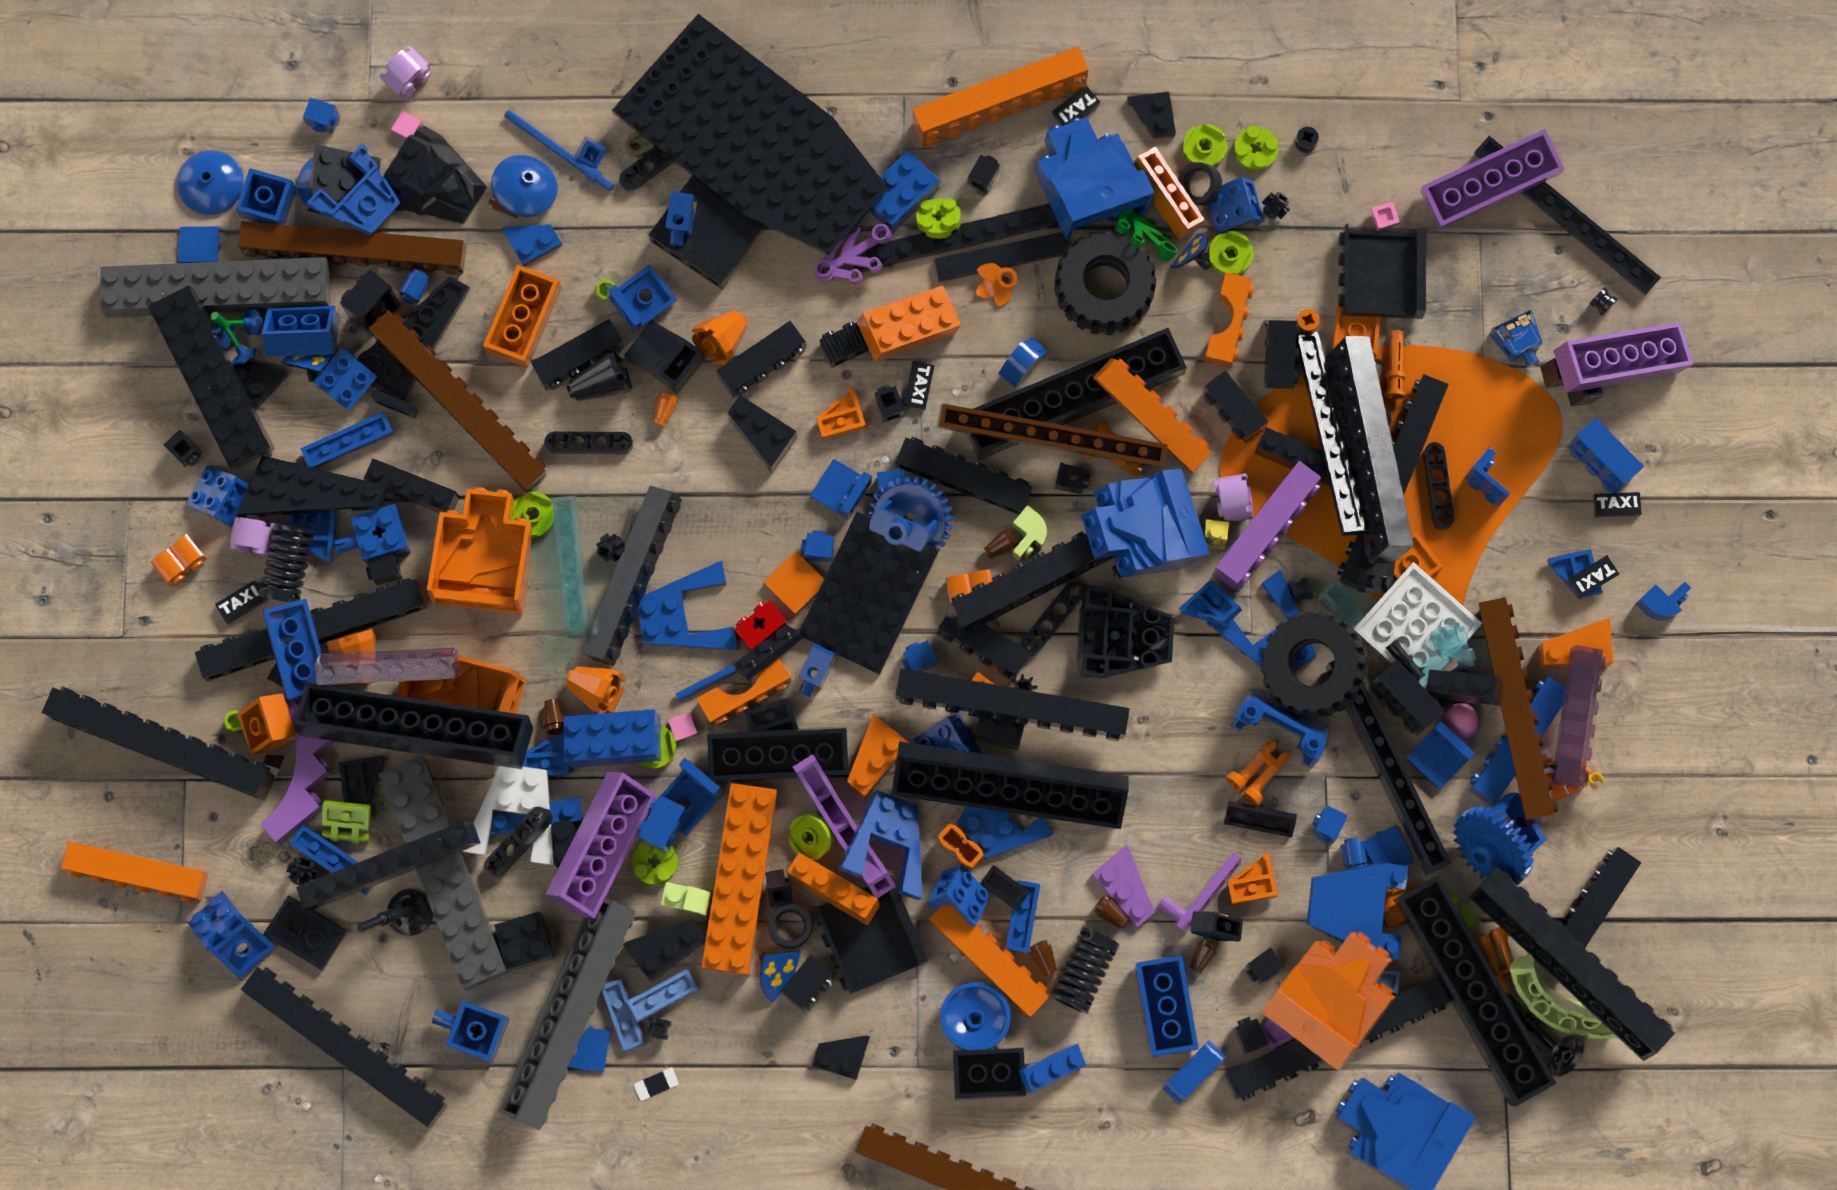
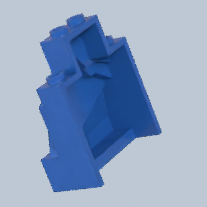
M1088 117L1081 120L1080 118L1073 119L1066 125L1061 127L1056 125L1047 131L1044 142L1050 155L1041 157L1037 161L1034 171L1066 240L1071 238L1073 229L1138 206H1140L1143 212L1148 210L1154 191L1144 170L1138 171L1128 149L1118 133L1114 135L1106 134L1098 140Z
M1182 469L1161 471L1150 478L1123 480L1117 483L1106 484L1094 491L1098 507L1081 515L1094 559L1115 556L1121 578L1180 570L1210 554Z
M1399 1072L1395 1073L1394 1076L1389 1075L1384 1083L1385 1091L1363 1077L1359 1078L1358 1081L1354 1079L1347 1090L1350 1093L1347 1100L1344 1101L1342 1099L1335 1110L1338 1113L1335 1119L1359 1133L1358 1137L1354 1135L1347 1147L1350 1148L1348 1154L1404 1190H1434L1476 1116L1453 1102L1445 1101Z

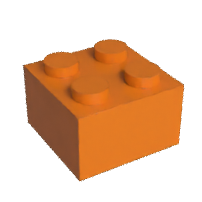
M283 693L258 697L237 712L250 756L274 752L296 737L295 726L291 721L288 704L284 699Z

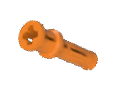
M1399 330L1390 332L1389 371L1385 374V379L1387 380L1385 398L1399 400L1405 397V392H1403V380L1406 378L1403 372L1404 332Z

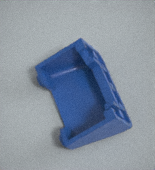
M1252 689L1248 691L1230 727L1240 731L1246 725L1256 726L1261 717L1301 737L1296 748L1301 750L1303 754L1302 764L1312 769L1324 751L1329 736L1327 724L1317 718L1298 715L1283 708L1270 694L1263 690Z

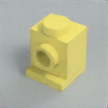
M1206 520L1203 535L1208 548L1225 550L1229 522Z

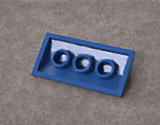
M307 599L262 610L287 700L302 696L306 683L330 686Z

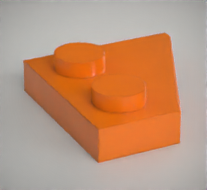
M854 387L850 388L847 391L848 393L839 401L836 400L831 404L828 410L823 411L816 417L823 441L866 429Z
M1265 853L1255 863L1250 864L1240 874L1227 881L1232 906L1278 897L1269 853Z

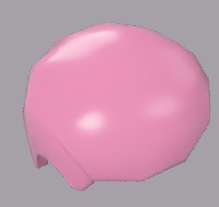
M1464 703L1452 705L1446 710L1443 719L1444 725L1461 740L1472 738L1478 732L1480 725L1477 712L1474 708Z

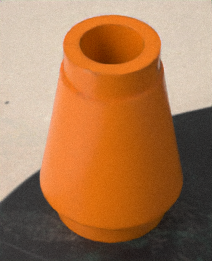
M660 392L659 397L656 396L653 423L666 427L678 404L676 403L678 397L665 392Z

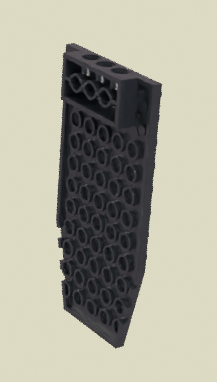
M699 13L612 109V113L748 220L763 224L766 228L781 232L785 236L799 240L805 245L829 256L835 252L888 191L887 185L834 117Z

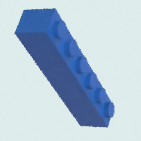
M1551 677L1546 678L1544 681L1539 680L1533 689L1536 692L1533 696L1534 703L1530 704L1531 712L1536 711L1539 725H1535L1536 734L1541 733V736H1543L1572 693ZM1504 735L1495 744L1498 749L1494 755L1490 753L1482 763L1485 768L1481 774L1476 772L1469 782L1473 785L1469 792L1491 807L1498 802L1515 777L1508 739Z

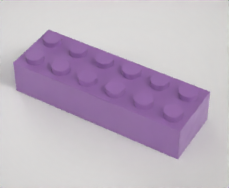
M1546 129L1423 185L1420 192L1438 230H1442L1562 174L1564 167Z
M1680 322L1566 341L1553 350L1566 393L1678 374L1693 365Z
M1299 461L1217 564L1212 576L1233 592L1237 587L1242 589L1250 579L1251 573L1249 572L1251 570L1256 571L1265 558L1263 554L1265 552L1270 554L1277 545L1278 535L1284 536L1291 527L1292 517L1297 519L1307 505L1305 501L1307 499L1311 501L1321 487L1318 484L1321 477Z
M607 772L545 895L580 917L595 919L638 833V827L642 820L645 819L648 808L656 795L623 772Z

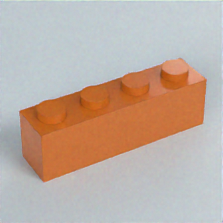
M1156 147L1139 155L1134 161L1136 169L1138 171L1144 170L1154 191L1152 202L1177 239L1180 240L1195 232L1205 219Z
M800 852L787 870L791 881L867 926L880 907L877 898Z

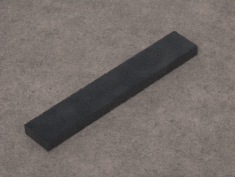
M1063 232L935 258L934 263L938 280L941 282L979 274L977 269L988 263H994L1002 269L1060 257L1064 255L1068 243Z

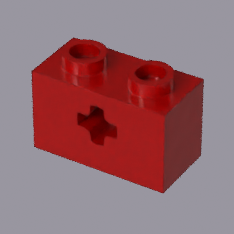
M770 600L767 603L761 602L753 609L754 613L750 617L744 616L735 624L737 626L734 629L735 634L750 651L785 624L788 625L787 620ZM755 623H763L764 628L762 630L759 627L756 628Z

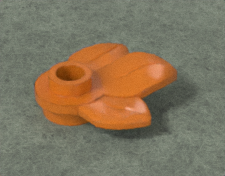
M994 263L980 266L977 271L983 280L977 287L976 295L982 298L994 297L997 306L1006 304L1011 298L1012 288L1017 284L1018 277L1016 272L1008 267L1001 269ZM1005 274L1010 277L1008 283L1002 281V277Z

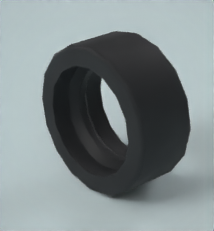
M1193 162L1187 165L1181 171L1178 181L1192 202L1198 206H1206L1213 203L1219 197L1222 190L1220 172L1214 166L1206 163ZM1198 171L1206 172L1210 178L1208 192L1202 197L1192 195L1190 190L1192 176Z
M796 904L781 905L771 913L768 920V931L772 940L778 946L785 949H795L802 946L809 939L812 933V921L808 912L803 907ZM785 913L798 914L803 920V932L796 939L786 940L777 932L776 923Z

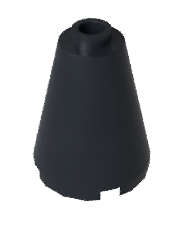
M616 350L608 352L570 379L567 386L570 397L572 399L575 398L577 401L631 392V379L627 368H623L620 363L623 360Z

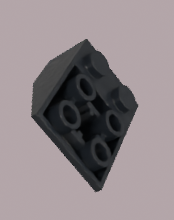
M652 320L624 354L625 357L676 394L681 391L705 360L701 350L686 339Z

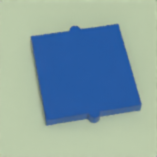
M180 227L179 242L177 243L179 247L178 262H219V247H221L219 242L220 227Z
M1396 825L1382 833L1377 832L1376 836L1363 842L1365 851L1372 863H1391L1407 866L1415 862Z
M593 1026L586 1028L585 1034L578 1042L576 1055L571 1059L568 1067L582 1069L584 1072L587 1070L604 1072L611 1031L594 1029Z

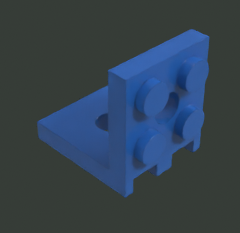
M650 264L617 288L616 285H613L607 291L608 300L613 303L618 313L631 327L633 333L677 301ZM642 290H648L652 294V299L648 302H643L639 298V293Z
M684 757L679 763L682 772L661 795L676 803L682 798H688L691 801V806L687 809L688 815L679 830L687 837L721 799L723 793L719 786Z
M223 891L213 896L209 903L201 911L195 913L188 922L205 948L239 979L243 978L275 947L268 938L241 914ZM243 943L247 944L245 950H243L242 952H237V948L239 945Z

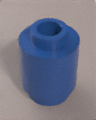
M413 269L412 273H408L399 290V293L402 295L401 299L410 304L414 302L419 303L429 284L427 282L429 276L416 269Z
M1358 837L1345 839L1344 844L1340 845L1344 867H1347L1348 870L1350 868L1366 866L1367 858L1363 841H1358Z

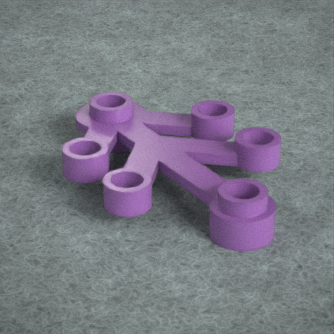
M885 224L876 225L872 230V236L853 248L855 239L861 234V229L857 225L855 227L857 231L850 233L845 239L840 257L834 260L835 250L831 256L826 254L824 260L817 263L815 267L817 279L822 282H828L836 277L850 280L855 285L860 284L863 280L861 272L858 269L851 271L839 269L845 264L867 267L871 272L880 271L882 263L877 257L865 258L859 257V255L878 243H887L891 238V231ZM886 233L883 238H880L881 234ZM874 262H878L876 267H871ZM826 269H830L827 274H823ZM855 274H859L857 279H852Z

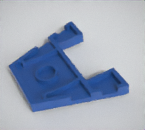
M362 143L348 158L350 162L365 174L339 204L322 189H319L305 205L370 236L400 202L387 180L380 174L374 159L372 160L369 156L367 147Z
M966 807L957 821V824L968 838L981 848L985 859L1043 838L1051 837L1054 834L1041 817L1021 831L1007 812Z

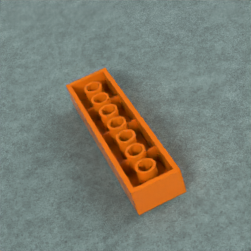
M1079 46L917 106L913 108V126L922 147L926 145L929 147L935 146L942 139L948 137L949 139L956 138L961 135V132L966 130H977L982 124L988 122L996 123L1006 115L1014 116L1030 106L1031 108L1038 107L1046 100H1057L1067 92H1078L1087 84L1089 69Z
M731 783L702 961L703 970L750 976L778 797L776 789Z

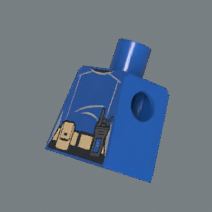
M671 191L666 220V229L668 232H671L669 241L671 245L682 246L684 235H691L698 203L694 195ZM684 219L682 224L676 225L678 220Z
M1531 309L1492 328L1489 335L1509 361L1513 362L1522 357L1527 368L1539 362L1534 351L1540 348L1542 339Z
M813 644L799 675L804 681L798 692L811 698L816 686L823 687L838 658V654ZM814 668H817L819 671L816 678H813L811 675Z

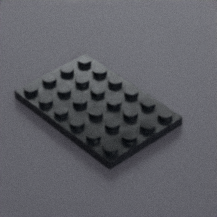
M856 512L799 633L802 638L881 675L938 556L939 550L926 545L919 552L903 544H891L885 539V536L869 529L870 517ZM893 529L895 534L902 536L901 532Z

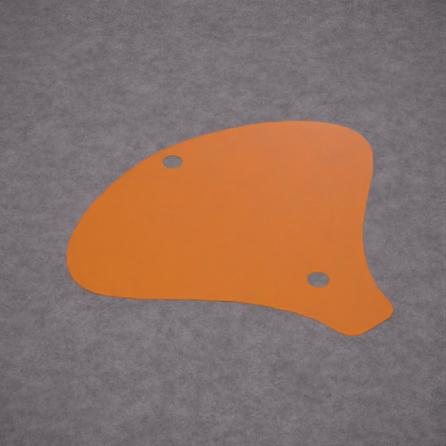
M1390 345L1378 346L1377 356L1374 358L1379 359L1384 366L1383 373L1378 376L1385 410L1390 413L1392 419L1389 426L1392 440L1397 438L1398 433L1395 432L1399 420H1404L1406 413L1403 412L1408 399L1412 400L1415 394L1411 390L1416 379L1420 380L1423 374H1426L1449 384L1405 491L1404 501L1411 534L1416 531L1444 566L1431 578L1464 606L1468 585L1477 562L1488 542L1511 510L1542 474L1555 453L1562 435L1561 414L1547 391L1526 374L1510 366L1466 351L1421 345H1403V372L1406 375L1405 380H1403L1405 397L1399 400L1385 398V392L1387 391L1385 374L1389 371ZM1302 372L1298 374V384H1294V389L1276 388L1255 406L1268 420V428L1321 450ZM1264 430L1246 444L1242 439L1238 440L1231 433L1222 451L1220 460V477L1247 474L1249 481H1246L1247 487H1250L1252 514L1254 517L1292 470L1254 454ZM1432 442L1440 443L1444 447L1454 510V522L1446 530L1437 529L1432 522L1423 451ZM1489 447L1496 452V455L1492 458L1496 462L1491 466L1487 474L1510 492V495L1500 506L1488 502L1484 497L1485 494L1479 489L1475 490L1467 483L1468 480L1464 478ZM1432 448L1429 452V455H1433L1434 462L1429 464L1430 466L1437 464L1436 457L1440 454L1435 452V448ZM1435 469L1431 472V477L1436 481H1440L1443 479V473ZM1319 481L1318 484L1321 487L1311 501L1308 499L1305 501L1307 505L1297 519L1292 517L1291 520L1293 522L1285 536L1339 567L1341 562L1346 563L1349 556L1345 554L1350 541H1355L1357 535H1341L1330 486ZM1438 491L1434 494L1437 502L1443 503L1446 501L1445 493ZM1448 506L1436 508V510L1441 509V516L1438 518V521H1442L1443 524L1449 520V518L1444 517L1443 512ZM1385 593L1369 594L1378 602Z

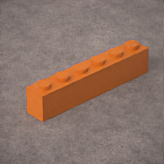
M1111 358L1093 379L1159 443L1168 444L1167 451L1187 471L1194 473L1212 454L1207 449L1209 444L1201 437L1197 439L1192 434L1194 430L1185 421L1181 423L1176 418L1178 414L1170 406L1165 408L1160 403L1161 397L1153 390L1149 392L1144 387L1146 383L1137 374L1133 376L1128 371L1130 367L1122 359L1117 361Z
M68 841L61 869L68 871L67 875L71 877L81 878L82 875L90 876V881L104 883V879L113 881V886L126 888L128 884L135 886L136 891L149 893V889L158 891V896L171 898L172 894L181 896V901L194 903V899L202 901L208 873L205 871Z
M950 903L946 906H941L929 918V922L1029 1019L1049 999L1047 995L1049 990L1041 982L1036 984L1030 978L1032 975L1030 971L1023 965L1018 967L1013 962L1015 957L1008 950L1004 949L1002 951L997 947L998 941L989 932L985 935L979 929L981 927L979 922L976 926L971 927Z

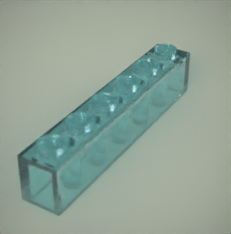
M575 496L552 498L565 630L568 637L589 635L591 626L578 502Z

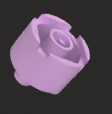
M411 46L407 47V52L404 50L398 52L385 66L388 70L384 75L382 72L380 74V79L399 97L404 96L406 99L414 94L416 91L414 87L419 82L423 84L431 76L429 72L430 64Z
M1246 473L1221 477L1218 481H1214L1216 495L1218 494V498H1221V503H1217L1219 517L1225 520V522L1254 518L1252 514L1250 487H1247L1246 481L1249 480Z
M235 517L230 539V549L249 554L252 551L262 556H267L269 551L275 552L276 550H272L269 547L270 543H277L271 539V536L274 535L272 534L274 524L268 525L260 520Z

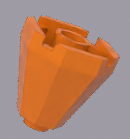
M734 310L700 322L692 328V333L695 332L692 336V341L703 352L705 358L708 356L713 358L711 362L715 365L727 364L733 358L747 329L746 317L741 312Z
M373 628L327 642L329 652L352 683L357 682L358 685L371 682L370 677L375 676L376 636Z
M576 667L570 670L566 676L567 688L595 714L606 713L607 711L612 713L624 691V687H621L620 683L621 681L625 683V677L613 669Z

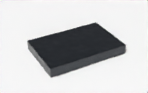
M288 895L263 935L323 971L348 931L313 909H303L300 901Z

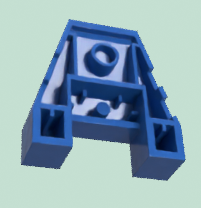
M1372 863L1362 867L1311 877L1307 925L1329 937L1335 938L1341 944L1344 943L1350 933L1361 932L1370 939L1369 943L1375 948L1380 946L1390 954L1388 956L1390 959L1399 960L1401 936L1382 933L1386 889H1406L1408 866L1391 863Z

